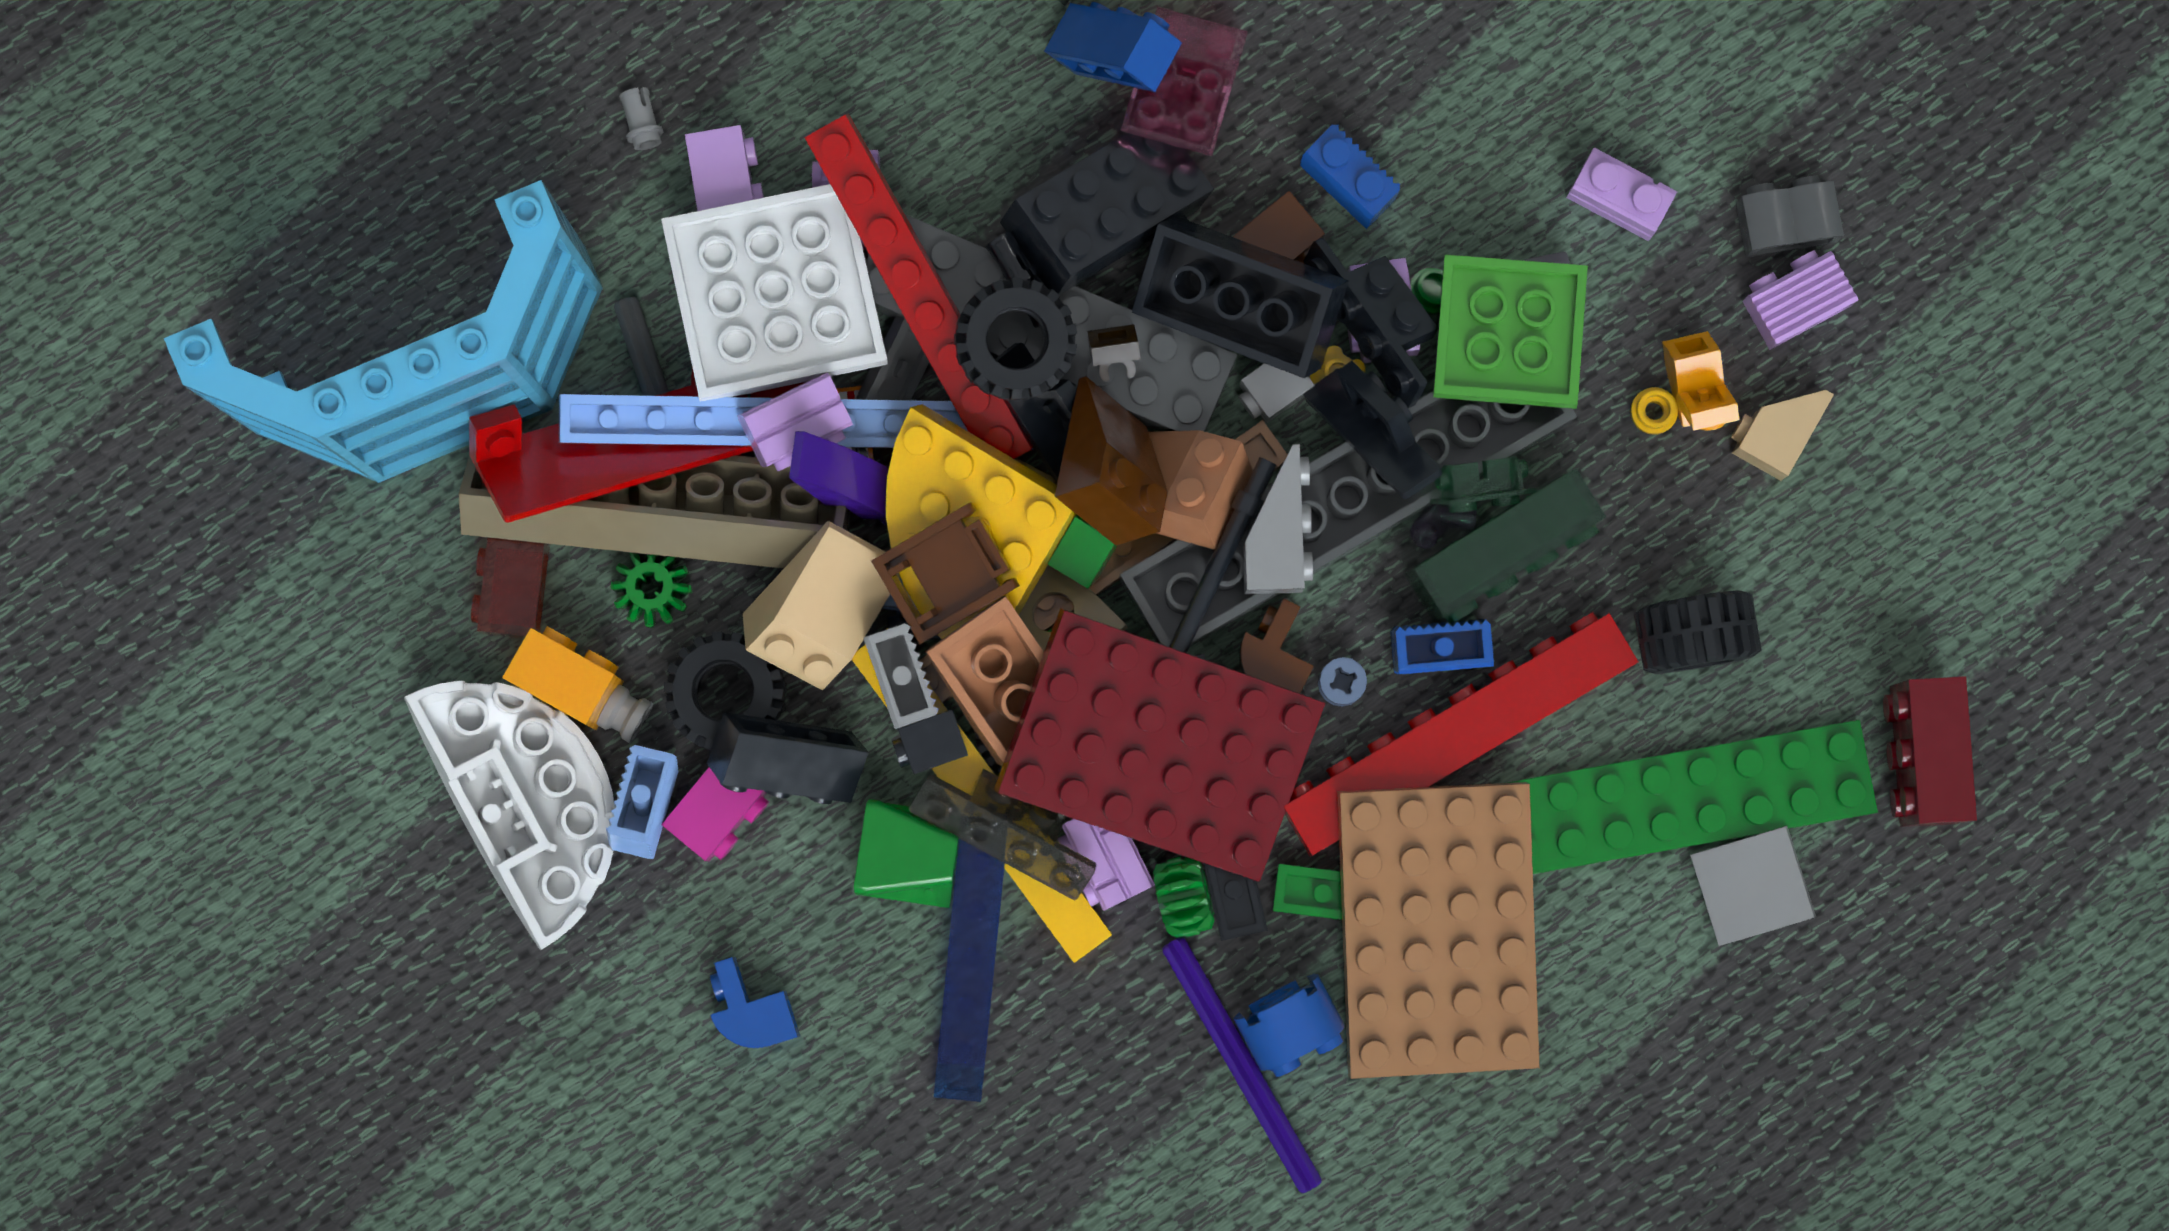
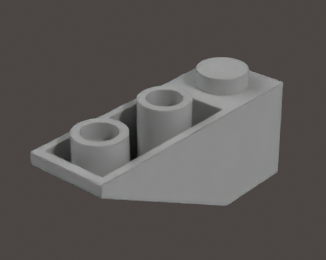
M1300 444L1292 445L1244 543L1245 594L1302 593L1305 588L1304 581H1313L1312 552H1303V533H1311L1310 504H1302L1301 486L1310 484L1309 457H1300Z

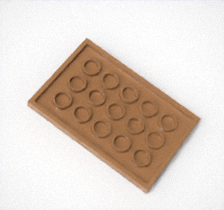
M1527 782L1337 791L1348 1076L1351 1079L1540 1068L1530 784Z

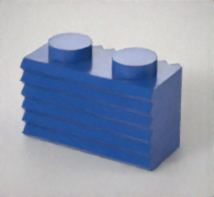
M1331 125L1302 155L1300 166L1366 229L1396 200L1400 190V183H1393V177H1386V170H1379V164H1373V158L1366 157V151H1359V144H1352V138H1345V131H1339V125Z
M1486 619L1469 620L1468 622L1462 620L1459 622L1450 621L1449 624L1446 622H1441L1440 624L1431 623L1430 625L1422 624L1421 626L1413 624L1411 627L1404 625L1402 628L1394 626L1390 631L1393 670L1395 674L1494 667L1491 624Z

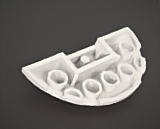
M453 681L423 688L405 696L404 699L426 749L467 830L509 903L538 948L542 950L558 940L585 914L587 904L592 899L598 886L604 882L611 864L613 850L608 842L606 828L610 826L611 810L615 809L609 778L598 753L580 728L562 711L553 710L546 704L533 698L532 694L515 686L498 682L481 684Z

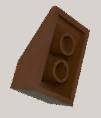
M1087 376L1079 378L1055 498L1116 546L1160 532L1168 491L1146 425Z

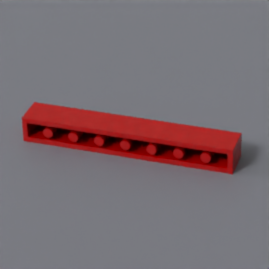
M1594 612L1588 614L1569 626L1573 635L1560 643H1557L1553 636L1529 650L1533 659L1519 667L1515 665L1513 660L1507 662L1488 674L1492 683L1479 691H1476L1473 684L1463 688L1448 697L1452 707L1436 715L1433 709L1430 708L1407 722L1411 731L1398 739H1395L1391 732L1367 745L1371 755L1359 762L1354 763L1351 756L1338 762L1326 770L1330 779L1315 788L1310 780L1296 787L1293 790L1290 802L1284 806L1286 810L1285 816L1309 856H1313L1339 840L1337 791L1429 787L1638 663L1639 661L1610 613L1600 619H1597Z

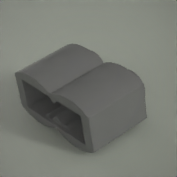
M1807 176L1793 180L1792 187L1785 189H1775L1774 183L1754 185L1746 189L1747 195L1741 196L1736 202L1746 257L1834 244L1844 236L1834 181L1821 182L1820 176Z

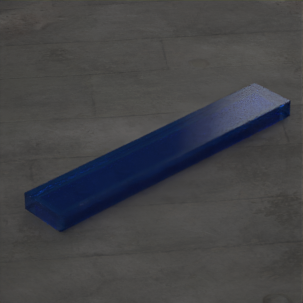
M962 812L934 1089V1097L976 1102H981L1010 819L1008 816Z

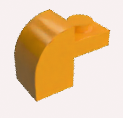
M1706 331L1663 341L1665 367L1672 395L1677 403L1678 418L1683 427L1691 426L1693 431L1699 429L1708 431L1719 429L1725 423L1739 420L1738 404L1724 384L1721 351L1709 332Z

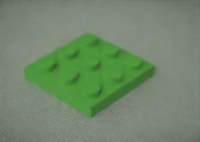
M1445 255L1433 398L1576 409L1578 405L1588 266Z

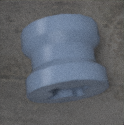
M1345 657L1333 659L1326 664L1318 679L1319 692L1325 701L1341 707L1351 705L1357 701L1366 690L1367 684L1366 673L1362 666L1355 660Z

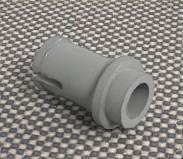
M642 87L640 89L641 94H639L638 88L629 89L619 96L630 130L626 135L627 141L633 143L635 150L654 148L661 144L660 136L664 132L662 126L656 124L649 98V90L646 87Z

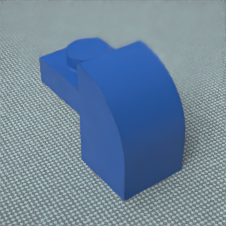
M736 957L714 963L717 973L710 975L712 988L717 1001L726 1000L728 1009L711 1014L710 1016L714 1025L724 1037L737 1045L748 1048L768 1047L800 1037L787 991L750 1002Z

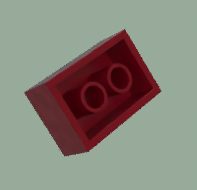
M1966 676L1908 679L1891 685L1890 694L1884 695L1883 713L1886 723H1893L1894 741L1888 742L1886 749L1888 767L1890 770H1896L1897 789H1891L1890 792L1892 816L1900 818V827L1959 824L1977 821Z

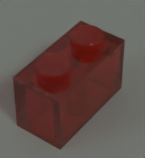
M487 538V547L480 548L478 551L476 565L477 576H483L481 595H474L471 608L472 623H478V632L484 635L524 639L530 628L540 632L550 550L546 543Z

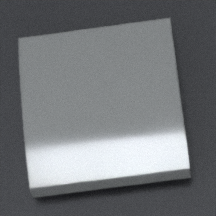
M1787 826L1690 855L1719 946L1816 917Z

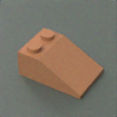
M1200 430L1148 432L1168 491L1161 530L1156 534L1215 550L1234 511L1230 506L1238 490H1244L1253 471L1243 443Z
M1006 596L998 599L925 651L970 725L1000 766H1003L1044 654Z

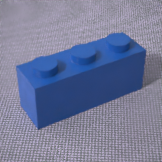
M1091 2L1090 6L1070 3L1044 52L1079 76L1156 92L1182 42L1168 32L1170 25L1155 14L1145 12L1142 17L1123 7H1118L1116 11H1111L1109 8L1096 2Z

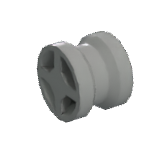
M619 684L607 700L598 718L597 725L605 730L615 729L620 732L621 739L631 744L637 737L644 720L649 716L653 703L645 698L637 700L630 695L629 689Z

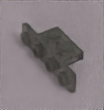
M985 769L978 776L970 794L934 775H928L910 805L909 811L912 814L939 828L958 835L959 839L1070 899H1078L1095 873L1097 864L1057 842L1066 818L1065 815L996 792L994 788L999 776Z

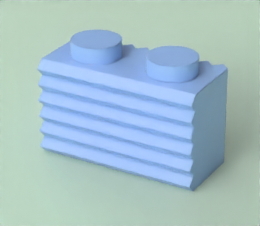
M634 745L629 748L628 764L624 766L623 782L619 783L620 791L616 792L615 809L611 810L612 818L609 819L610 826L606 828L612 850L654 859L663 828L661 824L665 821L679 771L677 756Z

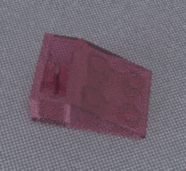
M1157 6L1155 15L1170 25L1168 32L1180 40L1182 44L1156 92L1133 87L1121 131L1212 156L1231 97L1248 31Z

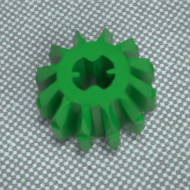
M631 552L630 558L635 565L632 570L621 563L616 566V570L621 575L627 577L626 581L611 582V589L613 591L627 593L614 602L615 607L620 610L633 604L627 615V620L631 623L639 620L643 611H645L644 622L647 628H654L657 612L660 613L662 620L667 625L673 623V617L667 608L672 604L678 611L685 612L687 605L677 599L676 594L687 595L692 593L691 585L676 583V581L683 579L689 574L686 566H679L671 570L675 564L676 557L664 556L660 564H658L659 555L647 554V562H643L639 553ZM654 576L655 580L663 585V589L660 594L655 591L654 593L657 597L648 600V595L640 590V585L642 581L648 584L646 578Z
M1178 856L1167 859L1166 862L1156 864L1153 871V880L1166 931L1172 937H1190L1199 935L1202 931L1212 929L1214 911L1201 862L1188 857Z

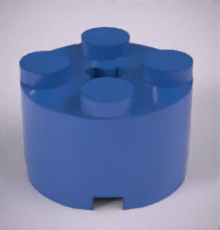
M1318 974L1307 976L1310 985L1300 988L1295 980L1248 1005L1252 1015L1246 1019L1240 1012L1233 1018L1261 1071L1271 1070L1276 1077L1285 1075L1301 1065L1299 1058L1315 1049L1318 1054L1326 1053L1344 1041L1340 1032L1345 1028V1024Z

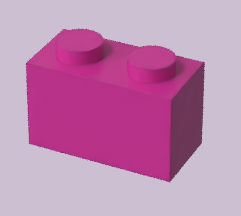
M709 767L661 825L704 861L710 862L714 856L722 860L739 840L733 834L745 819L752 824L767 807L769 801L764 798L766 792L762 790L747 789L746 792H734L726 789L720 784L718 778Z

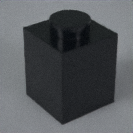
M952 709L897 728L900 738L892 741L901 768L910 765L913 774L968 756Z

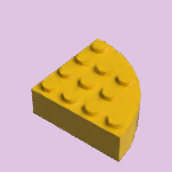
M921 404L910 407L896 438L887 475L886 521L891 549L972 502L976 511L971 516L962 520L966 527L979 519H982L1010 567V570L996 577L1002 585L1006 580L1016 577L1020 584L1019 587L1004 595L1019 615L1077 514L1055 498L1057 485L927 406ZM911 566L900 572L904 588L919 613L923 615L935 608ZM997 600L937 635L941 639L945 638Z

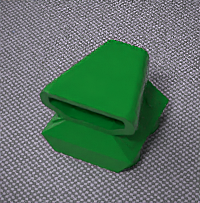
M868 799L856 867L854 893L856 895L950 908L964 814Z

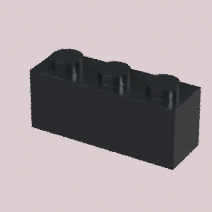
M724 712L707 765L718 778L720 784L734 792H746L747 789L765 791L769 795L778 798H789L791 794L808 797L810 800L820 804H831L833 800L851 803L869 752L852 731Z

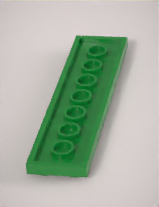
M1860 720L1507 782H1527L1530 784L1533 874L1757 835L1785 826L1790 829L1878 813Z

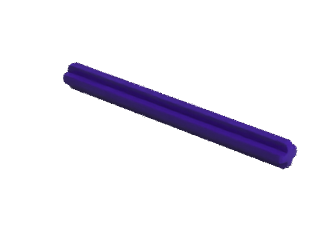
M1178 937L1167 943L1162 948L1166 959L1298 1191L1306 1193L1316 1188L1322 1182L1319 1173L1188 943L1183 937Z

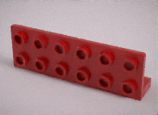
M693 367L691 386L656 396L699 397ZM745 394V395H740V396H735V397H748V396H747V394ZM515 404L469 417V456L503 521L507 523L753 451L751 446L559 443V423L522 434V417Z

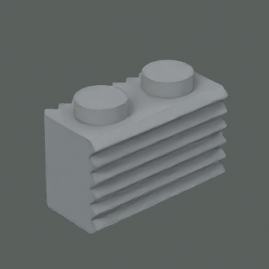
M905 623L864 637L895 729L935 716L939 710L933 706L936 700L930 697L933 690L927 688L930 681L924 679L926 672L921 670L923 663L917 660L920 654L914 651L917 645L911 642L914 635L908 633L911 626Z

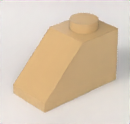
M1823 390L1761 407L1752 417L1744 414L1731 436L1733 440L1738 442L1732 454L1782 481L1789 476L1834 394Z

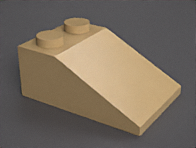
M827 521L744 611L743 624L746 651L823 690L852 660L890 595L871 562L885 553V551Z

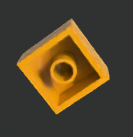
M548 626L543 634L530 628L502 678L581 723L597 730L599 727L597 721L607 700L616 687L624 683L622 679L615 675L619 667L589 649L584 657L575 653L574 650L578 644Z

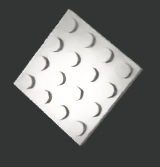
M830 184L661 219L700 402L724 397H735L807 382L825 373H828L831 377L888 365L861 239Z

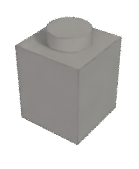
M1264 363L1241 380L1240 388L1243 393L1238 398L1253 419L1261 415L1267 424L1304 398L1303 394L1315 385L1309 376L1304 379Z

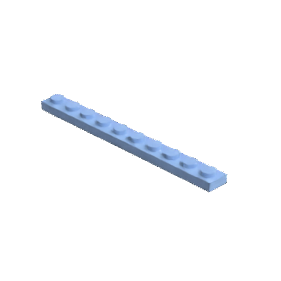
M560 394L559 443L751 446L737 415L772 398L724 397L700 402L699 397ZM841 399L853 425L842 430L846 439L837 444L854 448H894L896 438L910 407L921 404L966 431L968 430L951 401Z

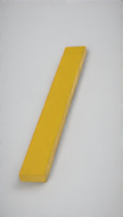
M865 644L856 651L852 661L887 707ZM932 691L930 697L936 700L933 706L939 709L937 714L947 711L939 697ZM958 725L968 756L931 769L1075 963L1112 936V934L1013 798L994 790L998 778Z

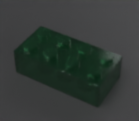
M1575 468L1559 476L1403 574L1433 621L1445 618L1448 624L1453 621L1456 622L1479 607L1475 599L1485 593L1488 599L1498 596L1519 582L1515 575L1517 572L1524 568L1528 574L1533 571L1536 572L1560 557L1555 549L1562 544H1565L1567 549H1570L1599 533L1600 531L1595 524L1606 518V515Z

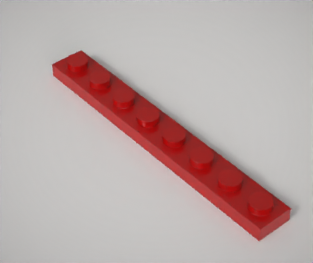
M849 113L804 137L968 432L1013 459L1032 450L1033 445L1004 400L979 390L980 388L973 382H970L964 375L966 373L958 363L956 346L954 345L956 323L960 313Z

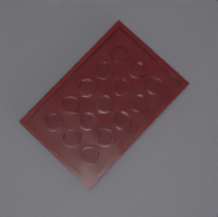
M1060 608L994 790L1020 801L1260 882L1286 812L1284 806L1290 801L1325 703Z

